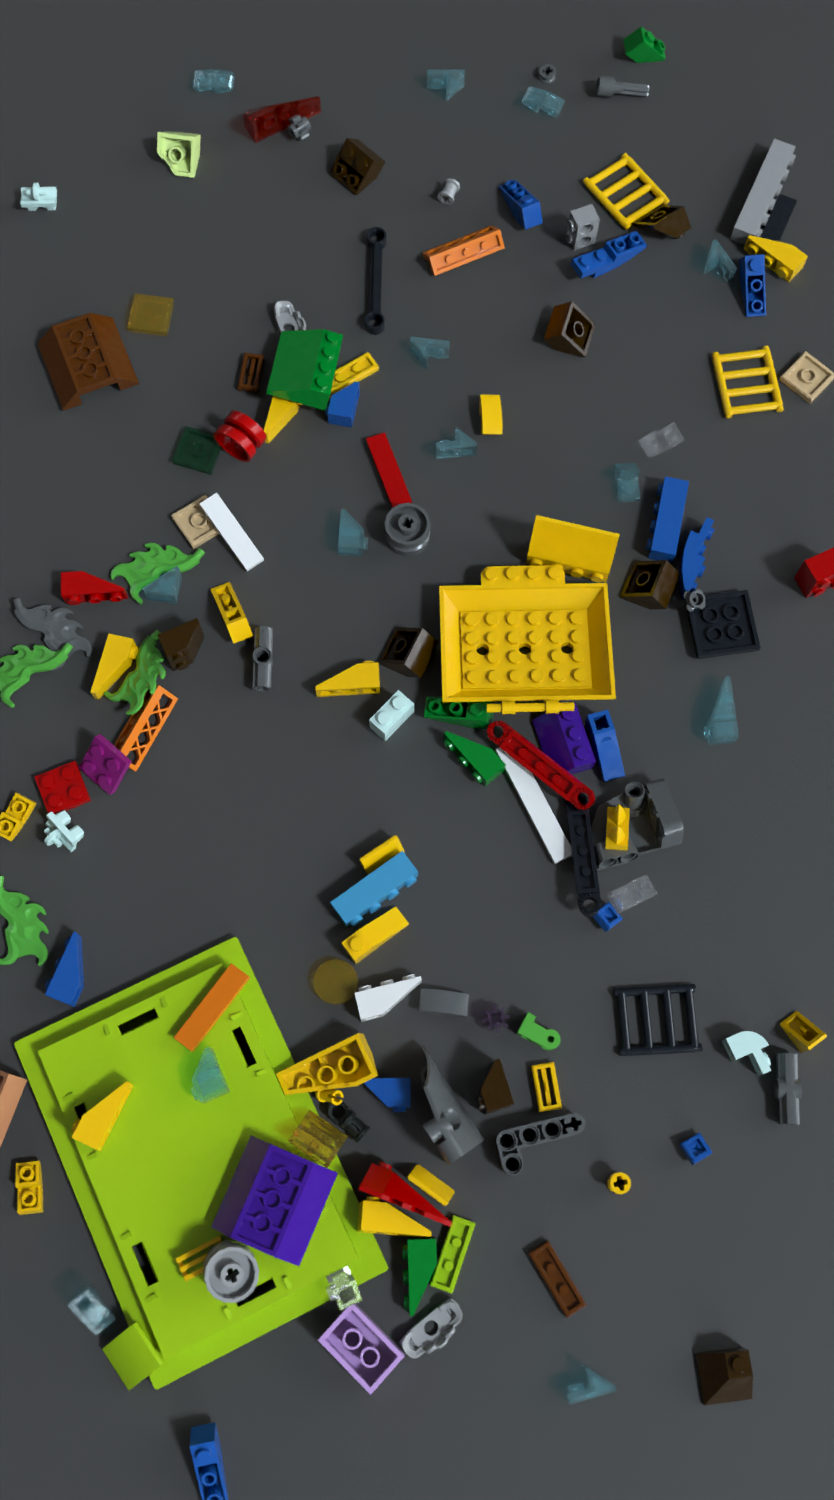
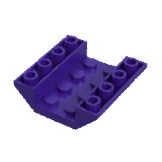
M251 1135L211 1227L234 1240L270 1256L300 1266L338 1173Z

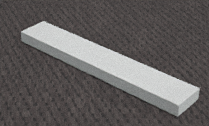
M500 747L495 749L496 754L506 764L505 771L553 863L557 864L571 857V846L533 774Z

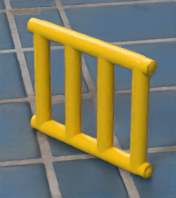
M624 153L620 160L590 179L586 177L583 180V183L626 230L630 228L631 223L662 203L666 205L670 201L627 153ZM625 165L633 171L602 192L595 185ZM637 178L645 184L614 205L607 198ZM649 191L657 197L626 218L619 211Z
M764 346L760 350L736 353H712L722 406L727 419L736 414L768 410L782 412L784 410L769 346ZM763 357L766 366L723 372L721 362ZM768 375L770 383L727 389L725 380ZM772 392L774 402L731 407L729 397Z

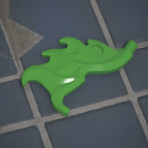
M147 543L145 547L150 548V551H138L129 554L135 560L131 563H122L114 567L111 571V580H114L117 576L124 577L131 586L130 594L138 604H142L143 601L139 597L142 589L158 581L162 573H182L192 569L200 563L199 560L205 552L198 548L193 555H186L174 546L167 545L166 550H163L156 543Z
M158 629L150 636L148 635L140 645L137 653L136 668L128 673L119 690L113 694L108 691L104 693L112 702L120 700L129 702L130 709L126 712L127 715H133L140 710L144 703L145 693L150 690V694H154L157 676L160 675V678L164 679L166 675L165 668L160 664V662L164 661L163 654L155 646L156 641L159 639L158 634L161 633Z
M65 643L62 649L57 652L51 651L42 645H34V650L32 651L25 645H17L13 647L14 651H18L17 654L1 657L0 663H4L0 667L2 701L10 708H13L15 704L10 700L12 693L30 681L31 674L55 669L69 658L67 655L73 648L69 643Z
M0 876V914L9 923L5 929L8 955L4 959H0V965H10L20 957L35 955L39 958L38 965L41 966L47 960L48 950L40 939V933L44 931L46 934H49V930L39 920L37 915L40 912L43 915H47L46 911L38 904H26L30 898L22 893L5 891V888H3L4 876Z

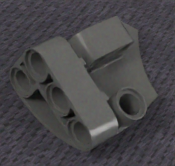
M664 778L646 782L643 785L639 782H630L626 785L625 792L598 806L591 827L597 871L630 863L636 860L639 855L682 845L683 823ZM617 804H620L623 808H630L628 851L605 849L608 807H615Z
M422 1045L421 1048L427 1058V1066L422 1069L421 1081L424 1084L423 1089L434 1114V1117L422 1126L432 1142H437L435 1144L436 1148L447 1165H449L480 1144L484 1139L425 1046Z

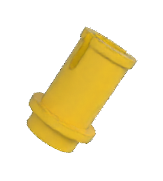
M340 1090L315 1091L317 1100L322 1103L329 1102L333 1105H339L343 1101L336 1098L337 1096L343 1098V1093Z

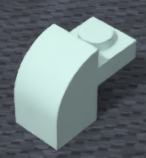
M743 1031L722 1040L731 1062L748 1055L758 1076L771 1071L769 1067L771 1065L770 1059L761 1050L769 1044L761 1035L751 1031Z

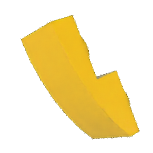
M479 395L481 435H502L500 395Z
M15 793L6 812H2L0 815V836L13 841L37 803L20 793Z
M41 1162L16 1163L17 1213L25 1215L43 1212Z

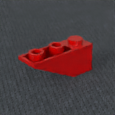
M83 571L61 572V596L66 604L79 605L81 602L97 604L101 601L120 602L122 599H128L125 588Z

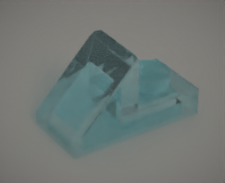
M427 69V89H446V101L464 87L465 70Z
M714 239L703 274L716 268L718 275L727 283L733 280L737 267L717 239Z
M410 336V351L423 367L427 369L429 356L437 359H449L450 341Z
M454 427V441L442 440L436 442V459L476 456L477 442L457 427Z
M635 463L615 464L619 503L639 501V468Z
M86 1287L67 1303V1306L95 1335H98L116 1320L114 1314L100 1300L95 1288Z
M583 1365L588 1385H584L583 1382L572 1384L569 1386L570 1390L565 1391L567 1402L573 1404L617 1390L613 1383Z

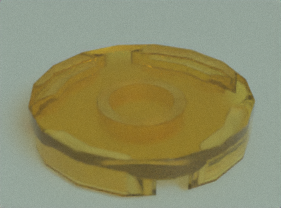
M333 959L326 961L315 972L313 980L314 989L319 998L327 1004H344L352 999L357 991V973L352 965L344 960Z

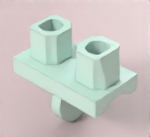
M38 182L33 183V187H21V207H27L29 211H36L38 207L55 210L57 205V188L40 187Z
M65 810L57 814L51 811L46 815L48 820L45 825L48 828L44 830V833L47 835L44 840L47 846L55 844L57 847L63 844L70 852L74 851L77 842L83 838L84 831L77 825L70 830L66 828V825L71 822V818Z

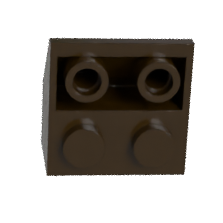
M346 138L329 173L355 195H358L377 179L386 161L359 139Z

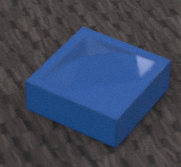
M610 902L602 906L597 915L592 916L605 932L609 931L623 919Z
M700 1132L679 1145L692 1166L713 1153Z

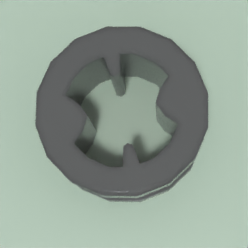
M550 64L541 66L539 70L540 81L545 84L554 82L556 78L555 67Z

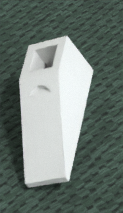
M415 974L402 977L403 981L394 983L393 980L381 982L379 987L372 988L371 985L358 988L359 992H355V998L361 1022L386 1015L421 983V976L416 977Z

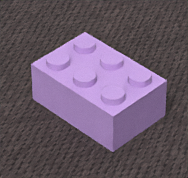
M354 1301L347 1306L318 1339L370 1395L405 1357V1353Z

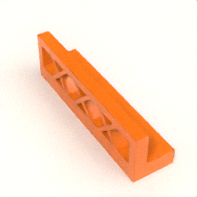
M491 225L422 252L423 258L429 261L432 275L436 276L502 250L505 247L500 229Z
M156 685L153 695L150 694V690L145 693L142 707L138 712L130 716L114 744L125 756L128 755L129 751L135 750L137 758L129 766V769L135 772L178 700L177 697L160 685ZM164 695L170 701L165 708L160 709L159 700ZM156 713L158 722L155 726L150 727L148 719L151 714ZM146 731L147 741L145 744L139 745L138 736Z

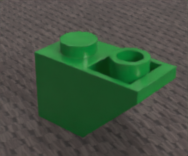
M642 26L623 39L626 55L636 63L657 62L666 59L664 43L656 39L650 31L645 30Z

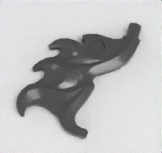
M20 598L13 600L14 612L17 618L28 629L43 633L45 635L44 641L51 651H60L65 643H69L73 648L67 655L68 657L77 651H85L87 657L91 655L92 646L90 642L75 632L77 628L83 629L82 625L66 618L67 614H74L70 609L58 608L51 612L52 606L50 605L26 609L23 607ZM66 660L57 668L50 670V672H54L62 668L65 665Z

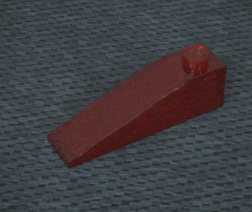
M319 96L259 106L243 114L245 128L254 142L258 143L287 129V126L291 124L289 119L295 115L305 116L308 119L320 113L321 102Z

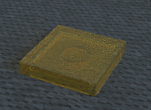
M135 293L127 327L128 331L167 336L174 307V298Z

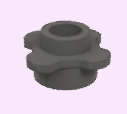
M695 589L693 592H684L683 598L686 599V609L691 612L696 608L703 609L705 607V596L701 589Z

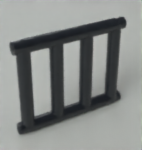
M676 984L614 988L613 994L614 997H617L622 1048H619V1056L703 1051L702 1044L698 1042L693 992L696 991V985ZM684 993L689 1043L676 1044L671 994ZM662 994L667 1045H653L648 995ZM626 996H639L644 1046L631 1047Z

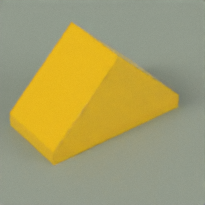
M798 1011L780 1023L781 1028L800 1053L809 1051L827 1037L826 1033Z

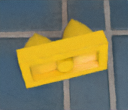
M620 804L607 808L605 849L628 851L630 808H623Z

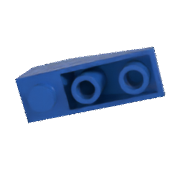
M516 179L508 180L505 184L499 186V190L516 221L525 230L543 223L540 201Z
M764 254L743 256L739 259V279L746 317L766 316Z
M608 709L587 715L585 726L604 782L625 777L616 732Z
M73 932L72 936H69L65 942L63 956L59 957L56 961V971L53 978H49L46 983L45 995L75 1007L84 988L82 936Z
M216 1422L191 1427L190 1450L202 1500H229Z

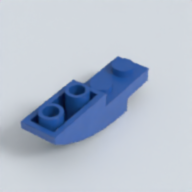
M635 231L607 241L601 249L573 258L570 265L580 279L589 275L596 278L627 262L644 250L647 244L638 232Z
M708 517L699 534L694 531L690 532L683 548L679 565V589L683 600H686L683 598L684 592L695 591L698 585L695 583L696 577L701 578L706 568L703 565L705 557L702 555L707 546L703 544L705 539L710 540L715 530L711 528L714 520Z

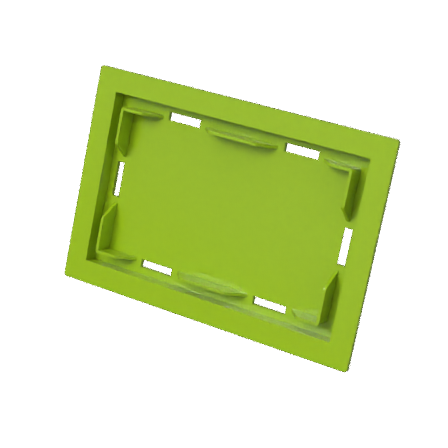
M237 937L218 944L15 1042V1048L128 1326L130 1327L137 1321L138 1325L146 1332L153 1348L159 1352L160 1358L164 1363L149 1375L154 1389H160L388 1270V1265L374 1234L357 1232L358 1199L309 1092L284 1094L276 1073L294 1065L295 1062ZM232 963L247 974L250 979L195 1051L191 1052L174 1039V1036ZM155 1008L158 1015L157 1018L121 1034L119 1025ZM241 1027L257 1062L248 1067L233 1034V1030ZM126 1081L134 1085L101 1151L71 1138L73 1132H71L76 1120L79 1119L75 1107L84 1104L88 1112ZM252 1135L338 1174L300 1266L275 1258L248 1246L254 1254L259 1269L256 1286L273 1278L276 1288L238 1307L237 1302H222L214 1298L207 1289L203 1273L185 1282L176 1258L218 1236H221L222 1241L234 1240L213 1229L211 1226L249 1138ZM140 1242L157 1280L156 1283L150 1286L147 1284L132 1246ZM216 1244L183 1260L184 1265L207 1254ZM204 1261L187 1269L188 1274L203 1267ZM232 1268L227 1270L228 1273L234 1272Z

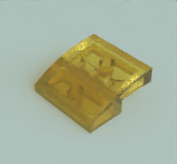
M309 1110L288 1142L328 1168L348 1136Z

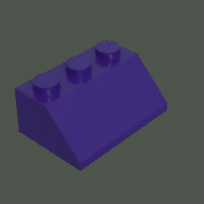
M575 702L574 711H559V714L544 713L532 720L542 752L571 774L593 769L596 761Z

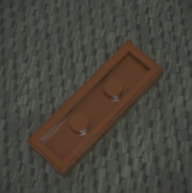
M548 1240L528 1253L566 1318L587 1305Z

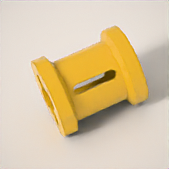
M617 1172L610 1175L607 1180V1186L615 1194H624L629 1191L631 1180L627 1174ZM617 1177L619 1178V1180H624V1184L621 1185V1190L619 1187L614 1186V1182L617 1181Z

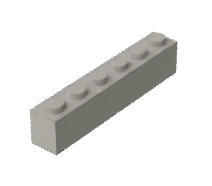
M774 138L734 226L730 240L745 245L749 235L761 237L763 232L760 229L761 225H766L770 216L767 212L768 210L772 211L776 203L774 196H779L783 187L780 183L781 181H786L790 171L787 167H792L796 155H793L796 146Z

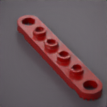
M497 720L488 726L487 734L490 740L564 799L582 810L588 809L594 804L595 795L590 788L507 723ZM495 726L503 728V736L496 737L494 735L493 729ZM584 792L588 795L589 801L587 804L579 802V793Z

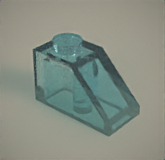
M341 509L338 554L341 556L363 557L364 549L368 550V537H365L362 526L346 509Z
M211 1047L204 1049L192 1078L193 1087H191L193 1097L203 1104L230 1092L214 1050Z

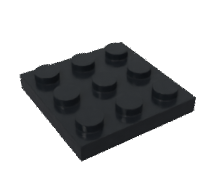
M748 590L705 595V607L703 609L696 608L691 612L687 610L697 659L760 650L761 647Z

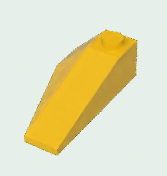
M357 1033L276 1073L285 1095L359 1086L378 1076L373 1054L363 1033Z

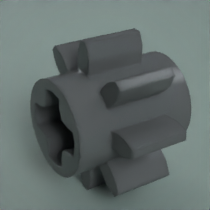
M295 115L289 119L291 124L287 128L293 139L304 140L310 136L307 131L311 130V125L305 116Z

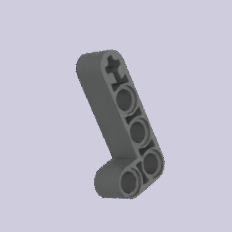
M571 1113L501 1131L496 1136L495 1144L503 1172L508 1175H516L521 1172L523 1168L521 1148L581 1133L585 1128L584 1118L580 1114ZM571 1118L579 1122L576 1131H574L573 1127L562 1129V1125L570 1123ZM548 1123L554 1124L557 1128V1133L553 1137L548 1136L545 1132V1127ZM525 1129H531L534 1132L535 1138L532 1142H527L523 1139L522 1134ZM504 1134L510 1135L512 1138V1145L509 1148L503 1147L500 1143V1138ZM508 1158H515L517 1160L518 1168L516 1171H509L506 1168Z

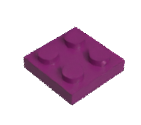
M99 734L94 737L79 769L111 795L116 792L132 761Z

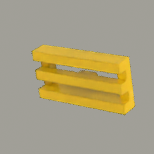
M554 1062L531 1065L539 1112L562 1109ZM545 1068H550L556 1105H552ZM537 1069H541L547 1106H543Z
M221 1236L176 1258L185 1282L203 1273V1267L188 1274L187 1269L204 1261L207 1254L184 1265L183 1260L216 1243L223 1242Z

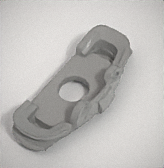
M278 301L273 309L280 333L285 331L284 325H291L294 331L306 330L304 318L300 315L299 311L294 310L291 302Z
M448 1299L438 1305L402 1337L399 1343L403 1351L411 1358H418L425 1352L430 1354L433 1350L444 1347L451 1335L454 1334L455 1327L462 1321L463 1313L460 1306L453 1299ZM432 1320L438 1324V1330L436 1333L429 1335L425 1332L424 1326L428 1321Z

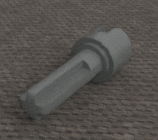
M599 76L596 84V95L612 97L616 93L647 97L649 85L618 82L614 77Z

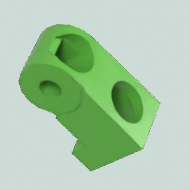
M528 1012L516 1035L547 1051L557 1048L561 1041L559 1033L556 1030H547L534 1023L536 1016Z

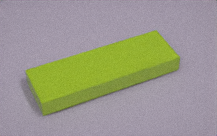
M455 1215L452 1217L451 1221L453 1224L448 1229L430 1286L453 1294L476 1224Z

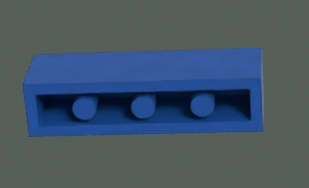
M665 476L663 484H658L656 495L660 496L659 502L655 501L653 509L656 519L652 520L649 532H653L652 539L648 538L647 541L648 559L667 560L669 563H673L678 546L689 481Z

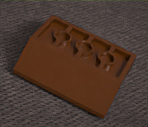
M87 313L51 326L38 342L63 411L82 405L80 395L118 383L121 391L139 384L113 317Z

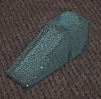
M726 676L721 683L706 726H704L705 738H708L709 745L735 743L739 738L730 676Z

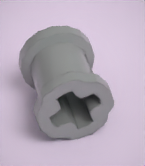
M451 178L445 179L444 187L438 193V200L445 205H452L456 192L460 190L459 182Z

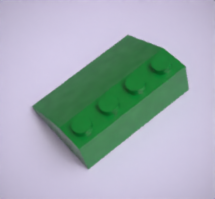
M326 329L281 331L266 394L325 410L332 389L343 335Z

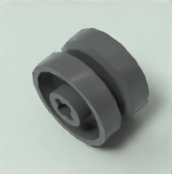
M403 503L389 511L385 520V538L389 548L396 554L406 557L415 556L424 551L430 539V519L423 508L417 504Z

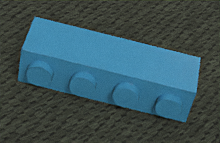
M401 851L331 901V907L346 927L350 925L354 927L363 920V915L368 912L372 914L381 907L380 903L388 899L390 901L399 894L398 890L406 886L408 888L417 881L418 871L406 854Z

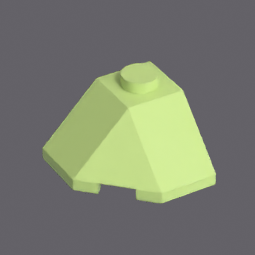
M184 132L157 133V153L166 161L175 175L195 177L200 156L201 135Z

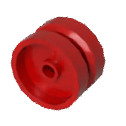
M236 410L230 411L224 419V424H221L213 434L215 441L224 451L243 462H249L255 455L256 448H260L267 439L264 430L257 422Z

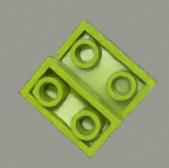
M137 1321L102 1349L128 1390H131L164 1364L159 1352L153 1348L146 1332L138 1325Z

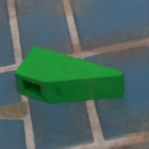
M427 697L424 718L468 728L487 729L492 723L493 713H487L486 704H491L490 702H442L441 697Z
M448 731L444 733V745L449 751H454L459 756L457 759L463 767H468L473 772L471 775L477 783H482L486 787L505 771L506 764L491 748Z
M436 1238L407 1239L408 1244L403 1245V1260L408 1259V1269L404 1270V1285H409V1295H404L405 1310H410V1316H414L437 1265Z

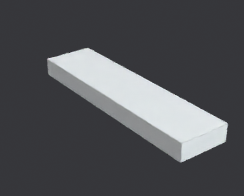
M217 493L200 503V507L246 571L251 570L264 561L260 552Z

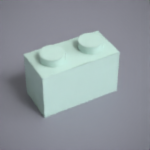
M398 690L369 719L370 729L386 741L412 715L414 703Z

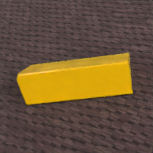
M394 835L360 858V864L367 875L401 851L404 852L397 835Z
M419 1164L414 1167L408 1176V1180L443 1206H447L455 1192Z

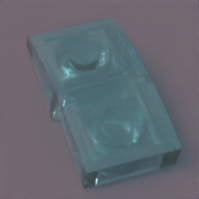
M216 69L195 70L193 88L196 92L213 89L216 94L230 92L233 90L235 74L230 71Z
M528 87L521 102L535 112H538L541 108L557 118L565 100L548 91Z

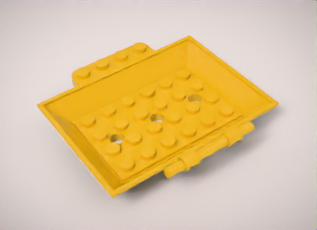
M556 565L489 566L481 572V585L439 586L442 702L500 701V704H486L487 713L502 712V715L515 714V712L559 714V711H574V702L559 703V700L616 699L607 583L565 584V573L561 567ZM569 646L573 651L566 654L562 652L561 648ZM484 647L489 652L486 655H480L477 649ZM521 647H528L531 652L529 654H522L519 649ZM515 701H543V703H515Z

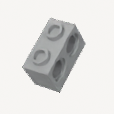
M592 204L570 211L565 237L567 243L571 244L574 251L596 242L600 219Z

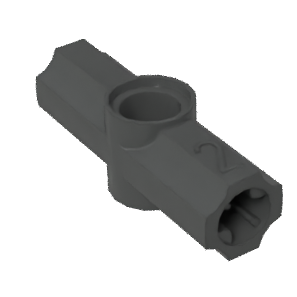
M268 626L255 628L252 689L258 692L270 691L272 685L274 630ZM261 656L268 657L265 662L258 661Z
M794 1053L776 1054L777 1078L774 1081V1095L778 1099V1124L800 1125L799 1100L802 1096V1084L800 1079H798L797 1054Z

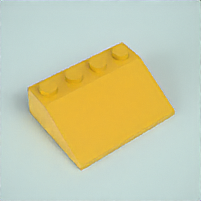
M536 515L526 564L530 566L556 565L561 567L564 573H568L573 577L590 578L594 582H607L620 534Z

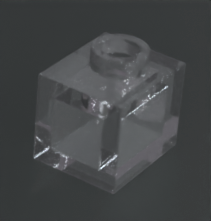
M348 1266L326 1276L329 1286L325 1287L331 1301L336 1300L340 1311L362 1300Z

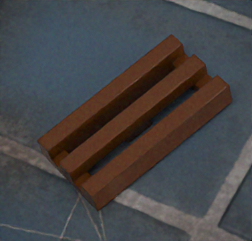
M244 353L238 391L246 390V392L254 391V393H258L265 359L264 355ZM251 358L247 384H244L248 359ZM256 359H259L255 382L252 385Z

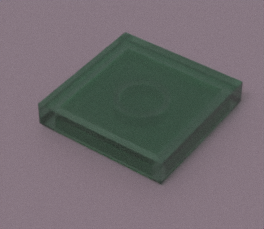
M186 426L172 462L175 465L211 475L222 448L215 441L212 433Z

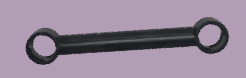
M373 227L367 233V243L371 248L370 302L369 313L365 317V329L369 334L378 335L385 328V319L383 314H381L382 249L386 246L387 239L383 228ZM373 236H381L383 238L379 242L371 240ZM371 320H379L381 322L377 327L370 326L368 323Z

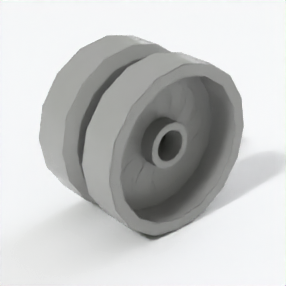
M226 1240L216 1244L209 1250L204 1260L203 1274L207 1289L214 1298L222 1302L235 1303L245 1299L253 1292L258 1283L259 1269L254 1254L247 1245L239 1241ZM232 1268L234 1272L228 1273L227 1270Z

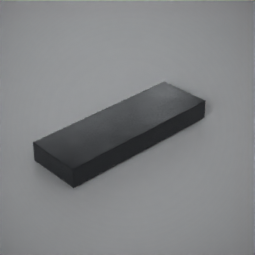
M779 194L760 238L780 242L798 200Z

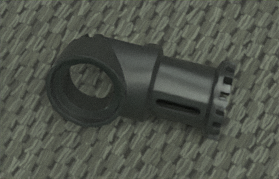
M344 1102L339 1104L345 1109L344 1116L339 1119L333 1117L331 1111L335 1105L331 1103L328 1108L330 1119L342 1130H347L355 1138L354 1141L358 1143L371 1127L364 1125L356 1117V1113ZM351 1123H353L360 1131H357V1130L351 1125Z

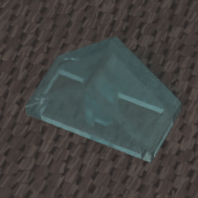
M176 566L144 587L142 590L147 600L177 604L182 582L180 569Z

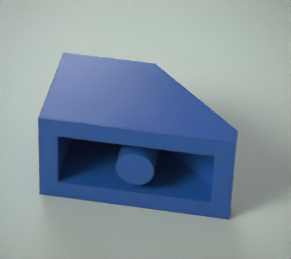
M354 382L331 396L330 403H327L325 415H328L329 424L352 427L360 395L359 382Z
M373 1078L364 1083L387 1108H392V1112H406V1108H411L410 1078Z

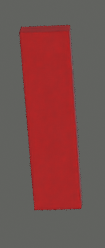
M385 432L366 438V443L391 507L393 508L403 503H412Z

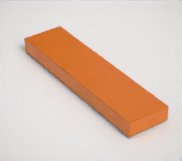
M231 963L174 1036V1039L191 1052H194L250 977Z

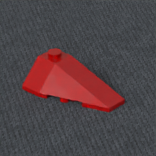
M379 1161L378 1165L371 1164L359 1190L452 1227L453 1222L397 1173L391 1171V1165Z

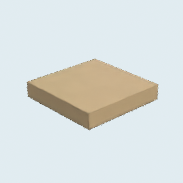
M805 351L779 380L811 404L834 380V372Z
M206 494L171 515L173 521L193 549L220 534L200 507V503L208 498Z

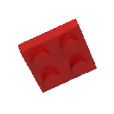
M76 761L35 776L48 813L52 811L54 814H57L63 810L68 811L91 801Z

